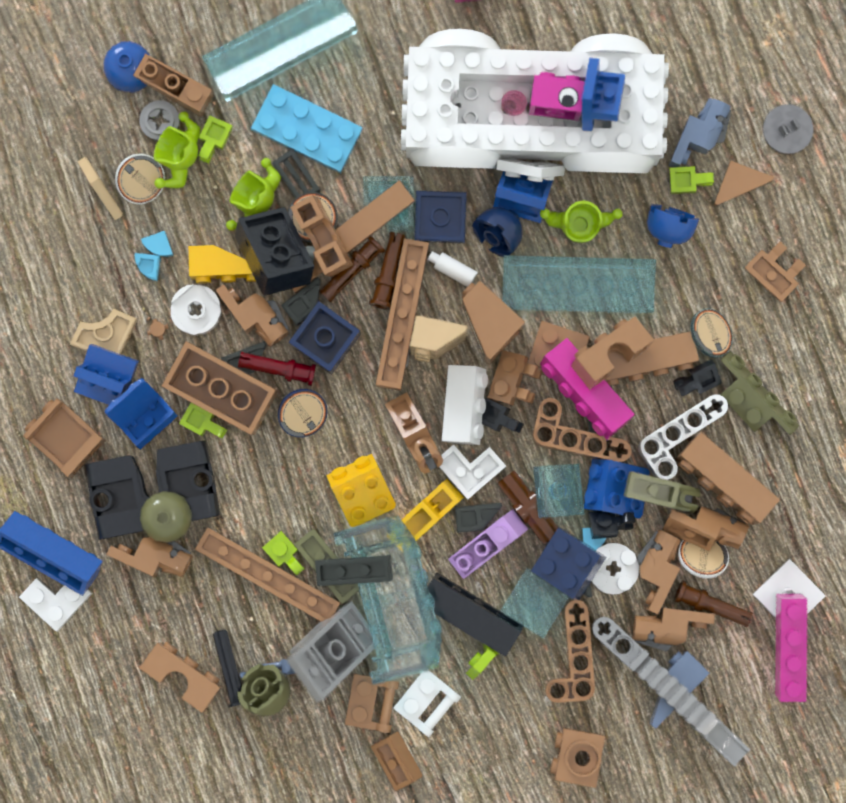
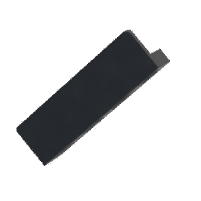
M436 572L419 600V605L503 656H507L524 627L523 624Z

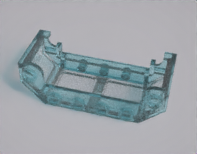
M387 517L333 533L336 546L346 545L347 552H344L345 557L391 555L393 581L358 584L377 655L372 657V661L376 662L378 670L370 672L373 685L438 668L442 640L441 624L436 619L434 612L435 601L429 593L427 586L428 575L422 567L420 559L421 549L400 517Z

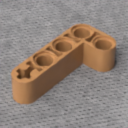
M547 398L540 403L532 436L536 445L588 458L613 460L621 463L630 457L632 449L627 441L614 437L606 440L603 436L596 433L560 426L559 422L562 412L560 402L554 398ZM546 404L554 405L557 410L556 415L553 417L546 416L543 413V406ZM542 428L548 429L551 433V439L547 442L540 441L537 436V432ZM565 434H572L576 439L575 446H565L562 442L563 436ZM595 439L600 442L601 449L599 452L593 453L588 449L587 443L589 440ZM606 442H610L608 448L616 449L618 445H621V449L625 451V454H622L620 458H617L616 452L608 451L607 456L603 455L606 450Z
M570 600L564 606L569 677L551 679L545 686L546 696L549 700L556 703L589 700L595 693L588 608L581 600ZM573 604H577L578 608H582V613L578 614V622L584 621V626L575 625L570 627L569 622H575L574 615L569 614V609L574 607ZM577 629L582 630L585 634V639L581 644H575L571 639L572 632ZM579 655H583L587 659V665L582 670H577L573 664L574 659ZM581 681H586L589 684V692L586 695L580 696L576 693V685ZM556 683L561 684L564 688V693L558 698H554L550 694L551 686Z

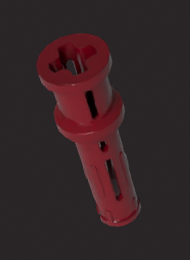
M241 351L238 368L241 367L283 376L288 382L296 380L312 386L316 364L310 366L296 363L294 359L285 362Z

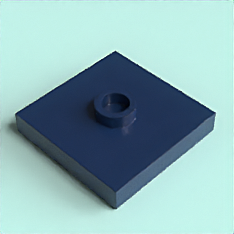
M416 191L414 240L465 244L467 192Z

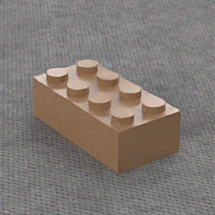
M187 341L162 384V387L250 435L256 434L279 392L277 389Z
M702 432L696 434L675 458L679 462L677 466L687 475L692 473L698 478L696 482L707 492L712 490L717 494L716 500L724 507H732L738 513L735 516L747 525L761 523L780 501L776 495Z

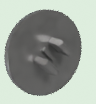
M790 104L781 105L774 108L765 118L763 135L765 141L773 150L782 154H794L803 150L811 141L813 123L810 116L802 108Z

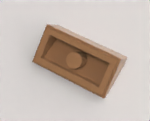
M398 731L370 746L395 792L422 777L419 767Z

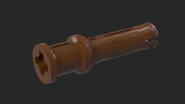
M395 232L389 233L380 276L374 280L376 287L373 299L369 300L370 306L384 310H390L391 308L389 303L392 291L395 288L396 282L394 277L405 238L403 234L397 233L395 235Z
M372 236L367 239L368 241L358 251L354 250L352 252L350 260L353 266L336 274L319 291L330 303L363 268L368 269L370 267V263L379 253L385 252V249Z
M684 580L679 584L674 602L679 603L681 601L693 606L696 611L704 609L746 628L749 626L751 621L743 619L741 616L752 619L753 612L709 596L707 590L693 588L687 585V582Z

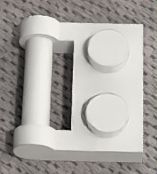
M425 668L393 708L422 733L430 737L434 732L432 729L451 705L460 700L461 696ZM441 690L446 694L445 698L424 723L419 719L420 715Z

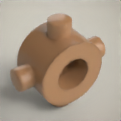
M153 319V323L147 333L157 337L159 341L163 340V336L166 333V329H169L168 324L164 325L158 322L157 319Z

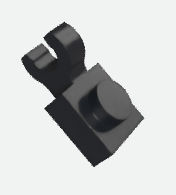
M712 359L690 369V377H679L673 381L675 389L679 390L681 396H685L695 389L699 394H702L722 384L717 367Z
M485 398L486 409L482 414L483 425L498 432L501 431L503 426L514 432H521L524 423L508 416L510 408L492 399Z
M589 512L588 521L592 539L617 537L618 530H632L633 523H635L634 512H626L616 517L614 513Z

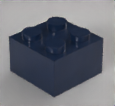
M318 301L293 335L289 344L332 375L360 337L361 332Z
M558 528L531 572L570 598L580 600L607 557L565 529Z

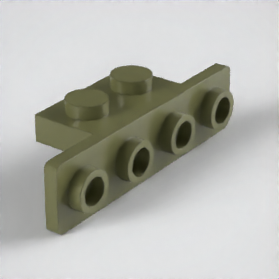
M731 351L726 354L721 361L736 376L737 380L720 395L727 400V403L754 432L772 417L789 435L795 432L799 424L794 414L788 410L786 411L779 404L778 397L764 388L761 379L745 367V363L740 356L733 354Z

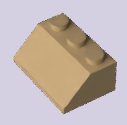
M416 315L410 343L411 355H414L415 360L430 363V359H438L466 340L467 326Z

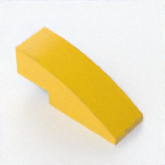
M446 479L397 523L387 535L404 553L454 508L464 496Z

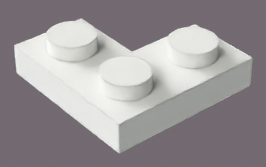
M498 159L496 170L506 171L505 176L520 177V175H527V180L542 182L543 179L554 180L555 176H564L565 166L544 161L531 163L516 159Z
M453 444L441 455L443 464L439 468L468 500L501 472L506 465L490 447L472 463H469Z
M36 578L19 598L57 632L93 593L87 590L82 596L63 586L55 594L40 579Z

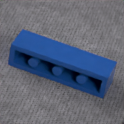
M14 511L0 528V549L82 596L99 574L102 560L98 559L94 554L77 547L73 542L56 535L52 530L37 524L28 516Z

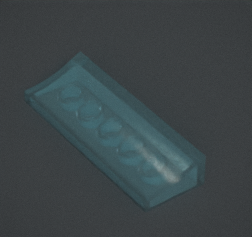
M307 0L207 53L202 58L227 102L357 33V25L341 0Z
M504 255L502 301L512 310L653 313L656 259Z

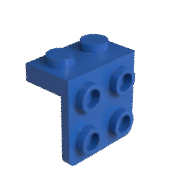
M143 378L133 382L120 397L113 400L105 409V414L124 431L140 450L178 417L166 401Z
M592 459L589 468L587 491L584 496V509L618 515L634 512L635 518H641L645 502L623 496L629 471L649 476V470L613 460Z

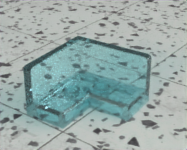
M363 176V206H367L399 180L414 198V176ZM414 203L389 222V232L414 231Z

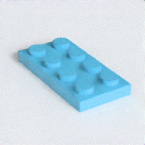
M273 84L251 130L341 173L363 131V127Z

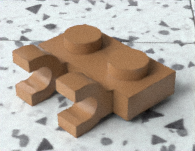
M779 242L768 254L761 250L744 268L780 303L799 284L794 278L806 266L800 259L796 260L787 271L775 261L787 249L782 242Z
M503 350L487 398L511 406L514 405L515 399L532 404L535 394L531 393L530 390L519 387L523 375L540 380L543 372L542 369H539L536 365L527 364L529 358L524 355Z

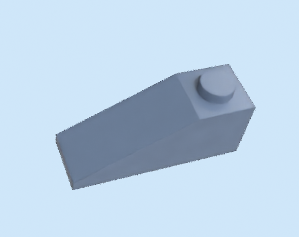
M685 650L682 654L677 651L669 659L668 662L671 665L666 669L669 672L668 674L674 676L679 684L684 685L688 689L689 693L710 674ZM659 695L649 723L655 729L675 709L673 706H669L665 702L666 700Z

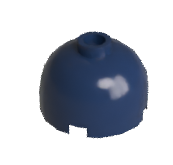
M492 207L485 210L472 224L473 231L482 244L486 240L493 246L488 250L500 257H509L518 248L523 236L522 225L517 213L501 207Z

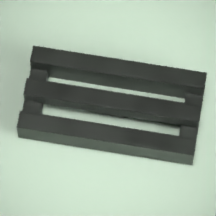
M293 149L272 162L295 198L299 196V193L279 165L282 162L303 193L321 192ZM288 158H293L313 189L308 191L288 161Z

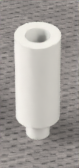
M432 251L428 257V260L435 264L434 269L466 287L474 281L478 273L443 252L441 255H438Z

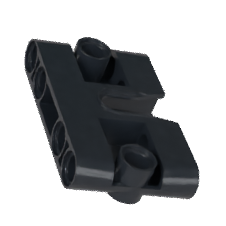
M203 440L157 449L156 477L159 487L158 493L163 491L175 492L184 497L190 506L192 521L220 516L221 512L216 492L215 477L212 471L207 441ZM128 455L85 464L84 468L90 494L89 503L93 509L98 540L144 531L140 521L141 508L150 497L147 495L144 478L134 456ZM200 473H206L209 477V482L205 487H199L196 483V478ZM101 493H105L108 496V504L103 508L97 504V497Z

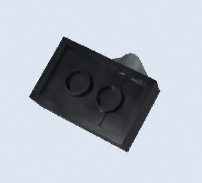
M285 207L238 218L235 239L263 296L311 283L315 267L313 264L315 248L313 246H304Z

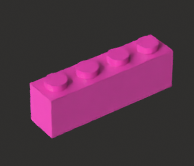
M566 338L543 357L540 362L542 371L548 378H552L559 385L558 388L565 397H569L574 402L578 413L589 419L594 431L608 440L624 427L635 414L605 380L589 390L571 367L576 358L574 354L578 349Z
M776 594L775 696L780 702H806L807 598L803 594Z

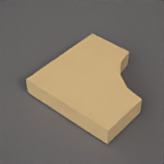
M85 157L79 160L78 164L114 220L120 218L123 214L89 160Z
M113 309L109 316L100 322L85 323L80 321L70 345L87 352L89 345L94 344L122 355L138 319Z

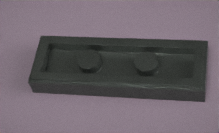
M391 555L315 561L317 586L393 581Z

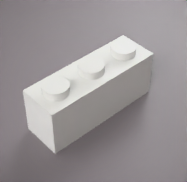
M448 365L442 441L452 444L480 445V439L484 433L482 414L486 409L484 392L488 384L486 369L478 366Z

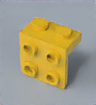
M372 454L361 456L353 463L345 467H338L326 475L351 527L359 526L394 509L396 506Z

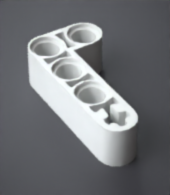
M712 395L651 433L639 443V454L654 477L670 480L676 475L677 464L668 450L723 416L728 409L727 400L723 396ZM718 402L720 404L718 412L715 410L708 415H705L703 412L711 407L712 403L716 404ZM695 414L699 417L700 424L698 427H692L688 424V415ZM667 428H675L678 431V439L676 441H671L666 437ZM647 441H652L657 445V452L655 454H648L645 451L644 445ZM665 462L670 465L671 472L668 476H663L659 473L658 466L660 463Z

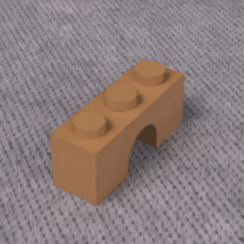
M311 195L290 207L301 230L305 231L315 248L313 253L324 275L333 277L353 266L318 197Z
M636 316L629 321L626 319L621 320L613 327L614 331L608 335L604 332L594 340L595 345L589 349L587 346H584L574 354L576 358L571 367L589 390L609 377L615 369L608 359V352H619L630 362L647 350L654 341Z
M166 641L164 644L161 642L156 643L139 669L159 683L164 682L171 672H181L188 681L187 690L181 699L201 713L205 712L223 687L218 683L220 679L209 671L206 674L197 668L199 664L190 657L186 656L183 659L176 654L178 649Z

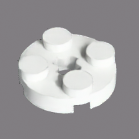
M187 285L177 291L171 302V318L174 324L184 333L193 336L210 332L218 324L222 315L219 298L206 286ZM192 304L196 306L202 305L199 316L196 314L190 315L192 311L190 306Z
M609 543L599 547L597 551L607 558L593 578V585L606 594H620L629 590L639 575V563L635 553L618 543ZM612 561L617 562L616 565L620 567V572H616L615 576H610V571L606 570V566L611 565Z

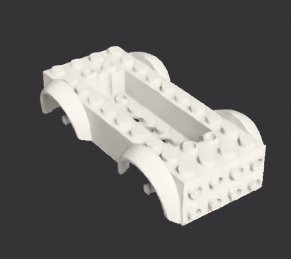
M467 29L439 31L429 35L419 47H409V55H404V76H408V80L403 79V101H407V104H402V126H406V129H401V150H406V158H410L415 166L496 169L498 159L562 161L567 171L649 173L653 166H657L660 158L664 157V153L667 150V138H663L664 129L667 128L668 115L663 113V109L668 101V88H664L666 78H668L669 63H664V55L652 54L650 49L641 40L622 34L591 36L577 43L571 52L502 50L492 37L478 31ZM589 58H599L600 72L625 74V85L618 121L595 119L593 131L582 130V114L579 121L529 115L526 110L531 100L534 76L540 75V72H550L555 74V77L564 79L567 75L580 77L581 81H585ZM503 102H514L516 105L515 112L510 115L503 113L501 110Z

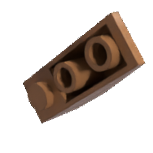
M146 53L133 75L171 101L201 118L214 97L212 89Z

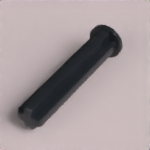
M220 630L213 633V639L231 704L228 705L230 708L241 705L238 692L241 693L242 686L228 632Z

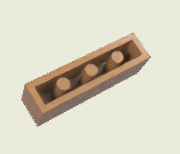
M689 331L654 339L647 350L630 362L619 352H608V359L615 369L604 380L609 386H615L619 384L621 379L628 378L629 382L644 379L643 375L653 373L654 377L669 374L668 369L678 367L679 371H685L694 368L693 364H696L699 358L693 332Z

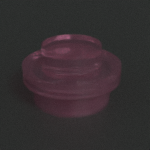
M517 90L508 91L502 98V109L510 116L522 114L527 106L525 95Z

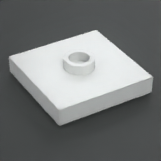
M790 559L779 567L752 594L775 619L776 594H803L807 598V614L825 597L817 586Z

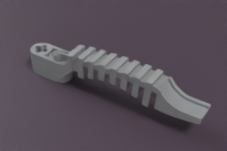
M601 617L592 623L591 631L594 637L629 669L635 671L641 680H645L651 689H655L657 691L656 694L664 698L669 706H673L674 710L683 716L687 723L692 724L691 727L695 731L702 733L701 736L734 767L750 751L721 720L716 718V715L706 709L707 707L703 703L697 701V698L692 693H689L684 685L679 684L674 676L668 674L669 672L664 667H661L656 659L651 658L649 653L640 647L613 620L608 617ZM599 622L601 624L606 622L609 624L607 628L609 634H598L600 628L597 625ZM619 639H625L629 643V650L624 654H620L616 650V642Z

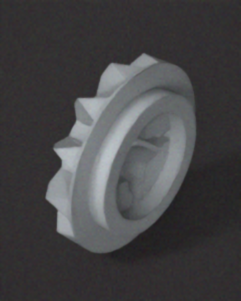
M153 101L143 108L139 118L140 127L146 136L158 140L167 127L178 128L180 126L179 114L176 108L169 102ZM162 112L164 120L169 123L161 124L158 130L156 122L151 119H158Z

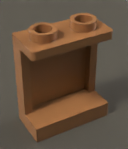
M57 398L55 401L50 400L43 407V414L38 420L33 419L25 427L26 433L23 437L45 454L67 477L73 478L106 440L62 400Z

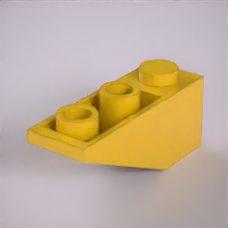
M215 245L188 246L189 277L192 280H196V283L208 284L211 283V279H221L223 283L236 282V278H246L247 282H256L246 259Z

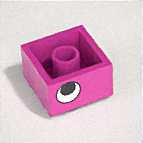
M540 72V75H535L529 115L579 121L582 114V94L585 81H581L580 77L567 75L565 79L557 78L555 74L550 72Z

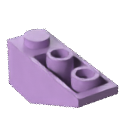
M512 509L448 560L460 576L465 579L526 532L528 528L514 509Z

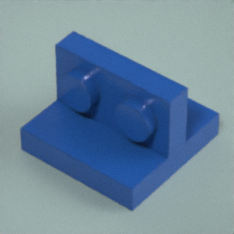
M589 58L582 94V130L593 131L595 119L618 121L625 74L600 72L599 58Z
M503 171L497 186L493 207L513 210L520 218L541 223L540 211L544 210L553 180L543 179L542 182L527 180V175L509 177L505 176L506 171Z
M90 344L83 364L76 367L74 377H77L78 380L74 392L109 405L131 385L139 361Z

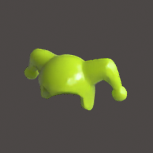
M185 111L179 114L178 119L185 123L187 130L182 131L169 126L162 132L154 150V160L168 167L172 174V178L168 180L163 178L155 180L154 185L158 189L163 187L175 189L184 187L188 168L197 159V142L201 128L189 118V114Z
M269 158L261 160V166L267 170V177L263 178L249 170L239 179L231 193L229 202L244 213V217L266 212L274 202V192L280 184L281 175L271 165ZM229 220L226 223V228L229 231L236 230L237 223L234 220Z
M584 200L575 202L564 212H554L547 208L540 211V217L550 227L562 229L567 238L577 243L591 241L596 237L601 228L609 226L615 219H620L623 215L621 209L618 208L612 212H601L595 204Z

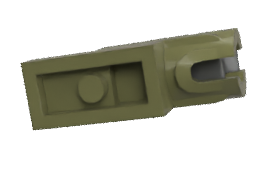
M629 471L623 497L694 513L698 505L691 502L693 496L700 497V489Z

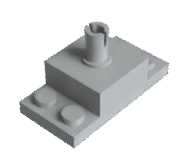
M350 601L341 607L331 618L318 623L289 651L291 656L286 661L317 703L322 701L381 642L353 602Z

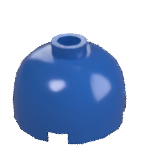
M132 41L113 45L107 51L103 61L104 74L108 82L121 92L135 93L144 89L147 85L133 75L145 53L150 56L149 52L140 44Z
M651 204L647 216V227L650 234L658 239L657 244L672 248L673 244H683L694 235L699 218H695L694 215L676 208L669 207V209L664 211L661 210L662 205Z

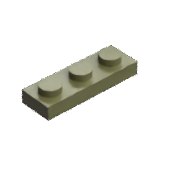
M314 528L294 544L315 572L316 560L338 559ZM360 584L328 586L341 604L345 603L362 589Z

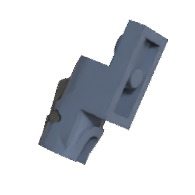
M709 98L697 118L690 115L668 166L671 168L679 167L681 163L686 165L691 153L687 148L707 154L716 144L723 143L731 114L730 105Z

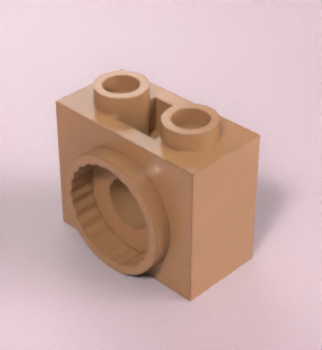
M565 727L562 728V733L557 732L555 748H559L557 758H552L550 773L554 774V779L556 781L596 788L605 736L603 734ZM579 751H586L589 755L588 761L583 765L575 762V755Z

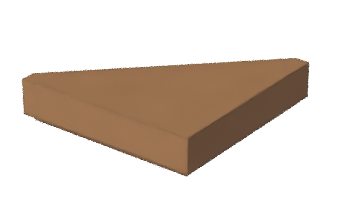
M730 161L714 205L719 206L760 186L771 183L774 177Z

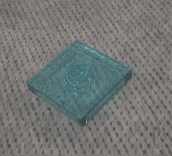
M579 464L533 467L538 518L585 514Z
M526 568L500 612L544 639L569 596Z

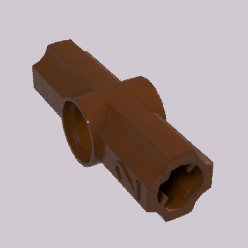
M514 470L499 481L497 485L511 501L513 509L522 521L528 524L538 539L545 544L553 537L558 526L545 511L546 507L538 496L529 490L525 482Z

